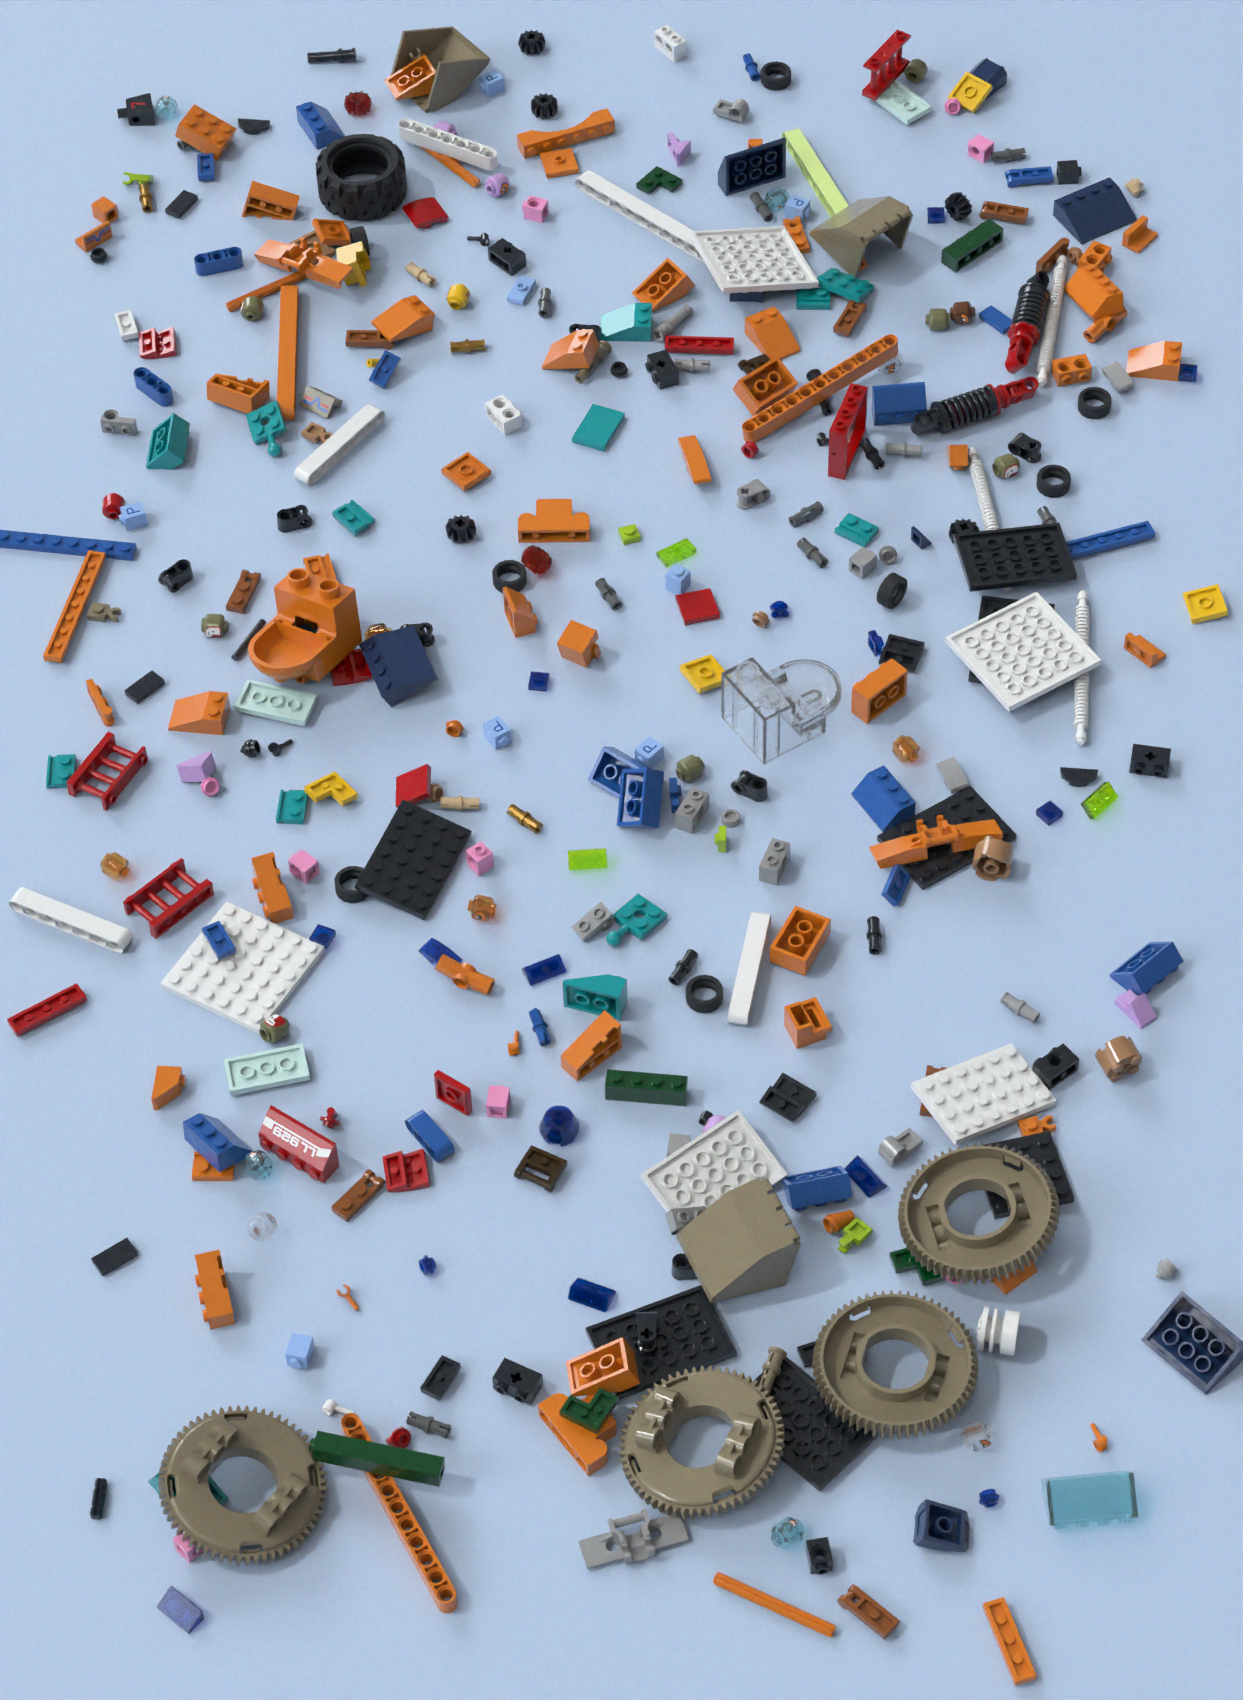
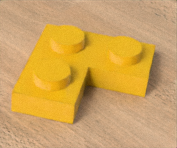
M335 771L304 786V792L315 803L331 795L341 806H344L358 798V793Z

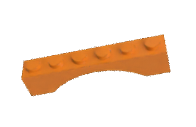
M607 108L592 112L583 122L565 130L552 132L530 130L517 134V147L524 159L543 152L557 150L615 133V120Z

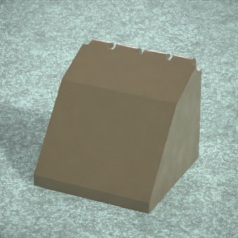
M453 26L407 30L402 32L391 75L410 64L413 60L409 56V52L416 55L418 52L416 48H419L430 61L436 74L430 94L409 99L425 113L430 111L433 113L453 103L487 67L490 58Z
M891 196L860 199L810 230L809 235L848 274H852L856 278L867 246L866 243L876 238L875 233L878 235L884 233L901 249L913 214L909 210V206Z
M758 1177L726 1192L677 1234L676 1238L710 1303L785 1286L801 1246L800 1236L794 1225L785 1227L792 1224V1221L786 1210L783 1209L777 1194L772 1193L768 1195V1193L775 1191L768 1178L760 1180Z

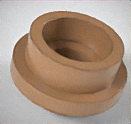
M1071 247L1067 254L1068 260L1072 264H1077L1083 253L1080 248Z
M762 611L753 613L752 622L755 625L764 628L765 625L769 624L770 621L766 613Z
M431 784V794L428 800L433 803L440 801L444 793L443 788L438 784Z

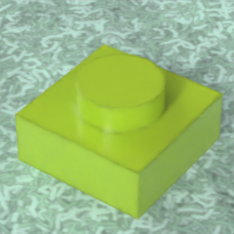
M635 524L618 528V534L623 545L641 541V536Z
M719 825V832L715 833L714 845H718L719 853H726V826Z

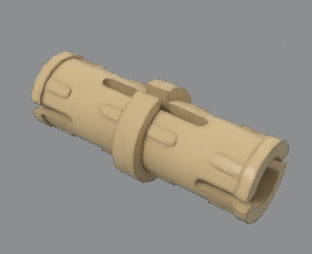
M413 262L407 264L405 270L415 276L416 280L424 282L429 287L435 285L436 278L428 274L424 268L416 266Z
M441 796V809L450 808L458 809V811H462V809L479 810V797Z

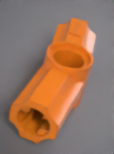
M1124 307V311L1094 319V323L1083 332L1084 338L1089 343H1093L1106 331H1113L1116 324L1127 316V310Z
M445 954L440 957L435 967L436 971L451 978L453 983L462 989L469 987L488 995L495 984V979L477 972L476 968L471 964H461Z

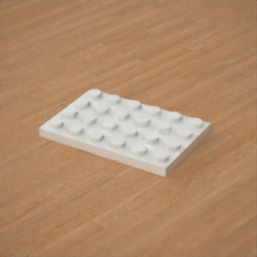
M1012 1043L916 1080L911 1084V1089L954 1145L1055 1106L1057 1101Z
M737 1110L642 1173L640 1178L664 1210L668 1212L670 1209L706 1206L707 1209L726 1192L758 1177L760 1180L768 1178L771 1185L774 1186L787 1177L788 1174L741 1112Z

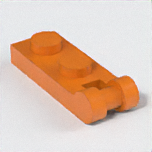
M794 217V219L790 220L788 218L783 219V226L787 229L801 254L810 253V247L800 217Z
M93 679L86 680L88 694L105 726H113L115 723L113 711L109 707L106 697L102 698L99 684L95 685Z

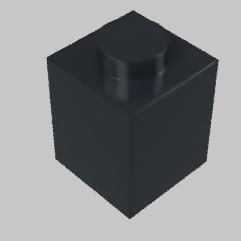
M1077 160L1057 161L1056 176L1058 185L1078 184L1082 170L1081 166L1078 167Z

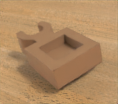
M311 422L301 432L303 438L315 444L318 441L323 444L333 435L330 432H326V428L314 422Z

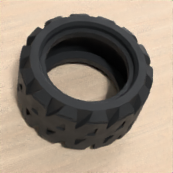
M374 134L344 136L329 143L327 148L323 149L317 157L316 176L319 198L322 205H325V208L333 215L337 214L340 218L350 221L379 219L388 215L391 211H395L406 197L405 158L400 148L387 138L375 136ZM358 173L381 175L375 179L362 182L343 180L347 176Z

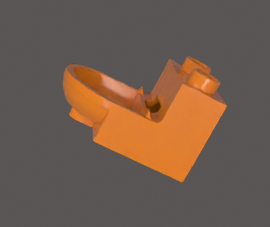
M304 568L292 569L274 587L277 615L251 639L248 645V653L253 665L261 673L274 678L277 682H285L288 679L300 676L319 682L362 642L355 589L340 584L335 579H326L309 573ZM303 624L312 626V629L318 628V631L314 634L300 627Z

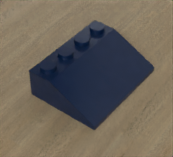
M784 137L724 156L718 170V186L725 196L785 178L786 138Z
M1110 177L1054 200L1053 216L1080 244L1137 221L1120 187Z
M415 626L376 634L359 644L380 695L390 707L438 680Z
M1183 1291L1179 1293L1141 1339L1204 1394L1211 1391L1243 1360V1341Z

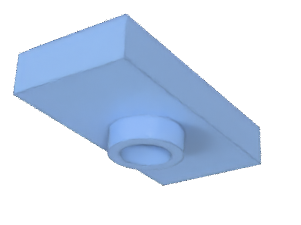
M520 275L508 294L507 301L523 305L534 288L536 279Z

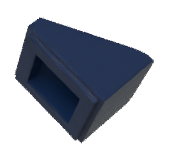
M911 527V540L920 549L923 550L932 544L917 528Z

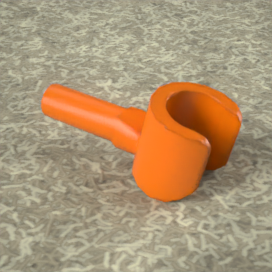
M515 1031L513 1043L507 1044L509 1055L519 1054V1031Z
M343 1284L344 1288H346V1294H341L340 1290L337 1289V1295L345 1297L353 1309L357 1311L359 1306L349 1294L350 1287Z
M1092 1423L1090 1427L1097 1438L1093 1441V1445L1098 1452H1101L1108 1447L1107 1437L1101 1435L1095 1423Z

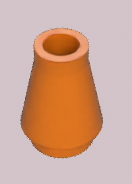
M849 1209L847 1211L827 1214L823 1218V1226L828 1233H837L855 1219L854 1213Z

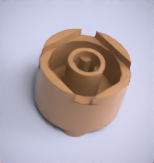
M992 836L984 837L975 846L972 869L976 871L975 874L987 881H996V878L1006 879L1011 872L1014 854L1013 845L1009 842L995 839Z
M1119 1036L1105 1043L1106 1048L1102 1051L1099 1048L1095 1054L1096 1060L1111 1082L1118 1081L1126 1073H1129V1075L1135 1074L1139 1071V1064L1142 1062V1056L1129 1036L1128 1039L1125 1036Z

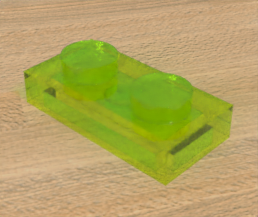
M1109 781L1104 782L1081 803V806L1089 819H1095L1118 798V795Z
M606 848L567 850L569 870L607 868Z

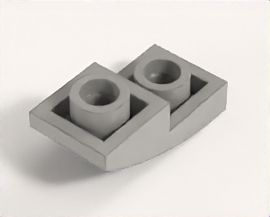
M1118 362L1102 368L1103 375L1111 381L1112 387L1118 392L1126 391L1134 386L1133 380Z
M954 757L936 763L937 770L943 776L945 785L951 793L969 787L966 777Z

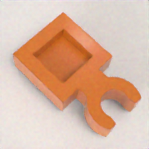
M1051 1115L1045 1116L1043 1120H1039L1038 1116L1018 1120L1017 1123L1022 1137L1042 1133L1043 1131H1050V1133L1056 1131V1124H1047L1053 1121Z

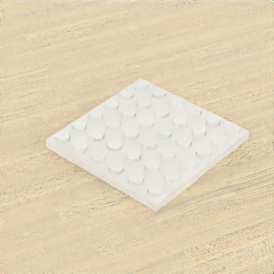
M785 226L691 231L690 233L692 242L723 294L818 288L819 281Z
M1038 592L945 637V643L1008 712L1101 665V659Z
M226 901L208 925L220 921L234 944L236 953L218 960L201 932L163 979L161 988L260 1034L261 1022L279 1011L324 953V946Z

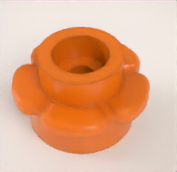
M451 720V722L448 721L446 723V733L448 735L458 737L462 734L464 727L458 720Z

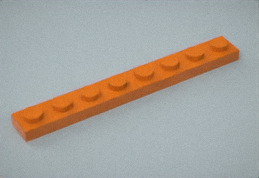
M88 550L44 652V661L62 663L104 565L106 553Z

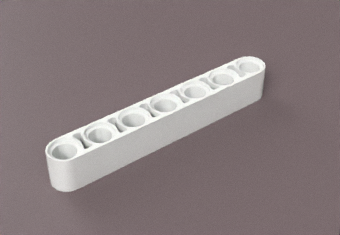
M402 119L398 123L399 135L404 141L486 170H495L498 167L497 151L491 147L411 119Z
M370 403L366 404L296 468L294 478L308 486L313 485L383 421L385 412Z
M20 887L8 902L10 908L17 913L117 953H122L133 938L132 933L122 926L23 887Z
M751 912L729 1007L728 1023L748 1025L770 929L771 914Z

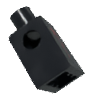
M150 93L127 98L125 100L126 108L117 109L118 119L128 117L130 126L155 125Z

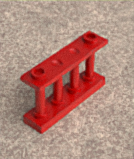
M897 29L863 64L864 68L871 70V78L869 84L862 90V96L876 101L904 72L910 61L902 58L903 45L911 38L910 34Z
M107 732L66 782L68 794L76 797L79 792L85 791L99 797L102 801L103 810L107 811L116 802L117 797L141 767L146 765L148 761L146 747L142 746L137 753L118 746L114 734ZM115 752L132 760L127 766H124L107 757ZM105 765L121 773L114 779L97 770L100 766ZM91 778H95L111 786L104 792L86 783Z
M180 858L123 901L125 914L128 916L134 911L138 912L149 922L151 936L157 939L214 895L213 885L208 879L198 883L186 873L184 859ZM179 877L193 889L189 893L183 894L171 883ZM165 888L178 901L173 905H168L156 894ZM150 899L164 912L155 917L142 905Z

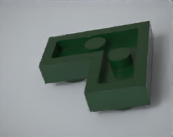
M656 166L636 183V188L648 195L659 186L673 193L683 184V179Z
M907 1248L889 1252V1258L896 1274L916 1269L922 1286L943 1281L940 1272L934 1275L933 1269L927 1271V1267H922L920 1261L916 1262L915 1256H911L910 1250H907Z
M599 1388L589 1404L570 1395L560 1409L559 1414L571 1422L598 1434L619 1402V1397L602 1388Z

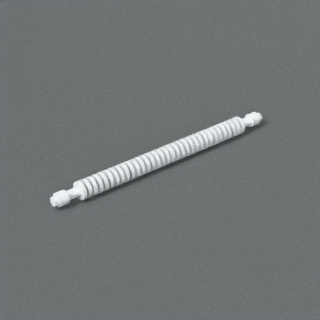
M1065 255L1058 257L1057 267L1053 270L1050 288L1051 298L1047 306L1037 366L1039 386H1044L1047 383L1048 376L1046 374L1051 371L1067 274L1065 268L1067 258Z
M970 447L968 449V458L971 460L969 469L985 531L1000 529L983 463L981 460H978L979 454L977 449ZM1011 587L1002 589H1004L1005 591L1011 590Z
M1082 590L1077 594L1079 605L1075 608V633L1090 646V608L1086 605L1088 603V594ZM1089 671L1074 678V728L1077 730L1075 741L1080 746L1084 745L1087 741L1085 730L1089 726Z

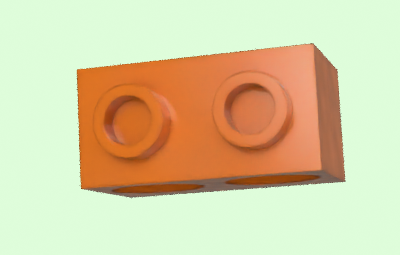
M1093 241L1079 258L1077 269L1087 264H1094L1103 272L1105 266L1109 265L1112 261V247Z
M1081 354L1052 360L1051 373L1057 386L1090 381L1092 366L1087 355Z

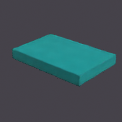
M592 404L574 433L572 443L604 452L625 418V413Z

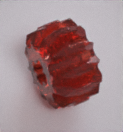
M355 91V93L350 92L349 95L345 96L344 108L348 114H352L353 117L356 115L360 117V115H366L367 112H370L372 102L368 93Z
M528 546L522 553L521 562L524 564V567L534 574H545L551 567L552 558L549 556V553L539 546Z

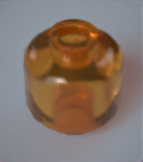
M901 735L892 743V752L900 762L913 763L918 759L920 746L911 736Z
M117 852L107 853L100 863L102 873L113 880H119L121 877L125 878L130 871L128 859Z

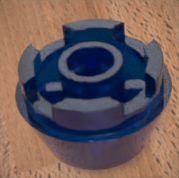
M559 1105L549 1108L539 1124V1131L545 1142L548 1144L550 1142L560 1144L561 1147L571 1144L580 1129L579 1121L572 1111L565 1106Z

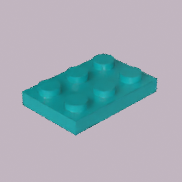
M830 268L817 277L819 281L818 287L858 303L874 292L875 285L869 283V281L855 278L854 275L845 274L836 268Z

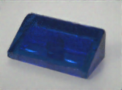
M560 954L521 969L530 986L567 972Z
M858 1155L844 1168L849 1173L850 1178L869 1198L888 1186L873 1168Z
M578 1277L570 1286L568 1299L606 1312L616 1291Z
M173 1586L167 1590L157 1605L161 1612L188 1634L204 1620L203 1611Z

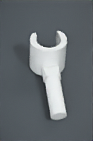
M332 1399L327 1400L322 1409V1412L328 1416H331L334 1410L344 1414L354 1412L353 1410L338 1406Z

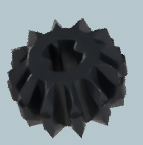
M531 30L520 34L518 45L521 52H525L526 55L532 54V56L535 53L539 54V52H542L545 47L543 33H539L538 30Z
M540 93L539 96L535 95L534 99L531 100V111L536 118L549 119V116L554 117L555 113H557L558 103L553 94L548 95L546 93L542 95Z
M962 192L952 193L944 201L946 204L944 207L947 209L946 213H949L950 218L953 217L955 221L966 219L972 212L971 208L973 206L969 203L970 200L967 199L966 195L963 196Z
M462 514L459 517L454 515V518H450L445 527L448 539H451L453 543L458 541L459 544L463 541L468 543V540H473L476 532L475 522L469 518V515L465 517Z
M962 518L961 521L956 519L950 525L949 538L952 544H954V534L978 532L979 527H977L976 522H971V519L964 520Z

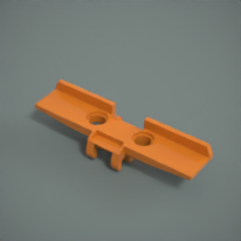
M303 237L299 239L300 245L296 243L290 245L268 239L254 254L261 263L288 272L292 271L291 267L297 268L300 272L305 271L308 279L338 289L342 287L341 282L354 270L349 265L321 255L320 243L314 242V249L308 247L307 240Z
M943 815L936 816L937 827L928 829L926 825H923L922 819L916 820V834L870 846L869 850L879 868L883 869L897 864L901 865L928 859L927 848L951 843L952 851L956 853L974 849L976 844L986 836L1002 840L1003 833L994 819L950 825L947 823V820H943Z

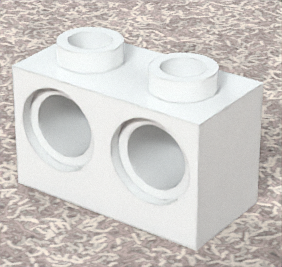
M668 25L654 31V46L670 60L676 62L687 56L686 40Z
M500 395L485 403L486 416L504 435L522 428L523 415L521 411L517 410L504 395Z

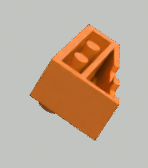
M252 181L241 217L253 215L257 216V218H262V216H267L277 220L293 221L300 196Z
M215 374L206 382L207 400L246 414L257 410L270 398L269 380L255 382L253 378L239 380L237 376Z
M274 852L251 858L254 878L251 881L254 890L258 889L259 891L257 893L259 903L264 904V907H262L264 917L269 918L270 922L274 924L293 919L292 905L285 885L282 883L280 870L276 867Z
M604 1010L562 1053L561 1068L578 1082L622 1048L621 1024Z
M220 1250L196 1254L198 1274L195 1275L197 1287L202 1288V1292H198L200 1304H205L206 1309L202 1310L204 1322H209L210 1330L235 1324Z

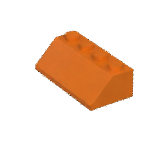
M1087 264L1084 267L1078 268L1064 286V291L1091 319L1124 311L1123 292L1094 264Z

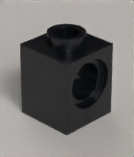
M828 1537L806 1540V1555L810 1574L823 1575L832 1571L833 1558ZM816 1556H822V1557H824V1558H823V1559H816L815 1557H816Z

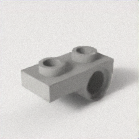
M741 98L737 99L734 103L720 99L713 108V114L742 123L749 114V106Z
M114 409L106 410L101 416L100 422L103 433L137 435L136 419L119 417L118 411Z
M600 902L575 923L572 928L586 942L600 929L602 931L610 929L614 925L615 919L605 905Z
M908 1128L895 1138L892 1135L886 1137L880 1144L878 1154L892 1167L921 1147L923 1140L912 1129Z
M706 1206L670 1209L666 1213V1218L671 1235H677L681 1229L706 1210Z

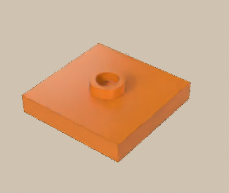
M572 148L540 153V160L547 179L579 173Z
M313 219L312 225L322 244L341 246L351 244L350 234L344 221Z
M467 452L443 467L441 473L465 492L491 475V470Z

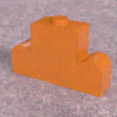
M537 499L536 515L523 513L518 518V543L590 542L589 515L584 512H578L573 515L572 499Z
M562 1393L553 1394L538 1404V1415L589 1477L607 1464L608 1453L605 1442L617 1434L616 1421L612 1417L611 1412L598 1434H595L560 1416L559 1411L568 1397ZM588 1395L581 1400L589 1404L595 1395Z

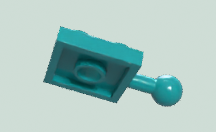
M276 400L246 414L253 442L258 445L268 440L269 446L267 451L272 457H277L281 454V446L276 443L274 437L287 431L280 405ZM266 420H270L267 425L263 426Z
M638 893L613 914L615 922L621 928L617 931H610L606 936V942L610 946H617L621 943V937L628 931L642 940L667 919V913ZM643 915L644 918H636L635 916Z

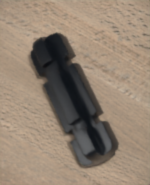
M97 1478L95 1480L92 1507L90 1509L91 1519L100 1520L102 1518V1509L104 1508L106 1496L105 1490H107L108 1484L105 1478Z

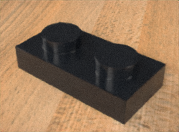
M441 1355L420 1387L421 1392L436 1400H440L460 1370V1363Z

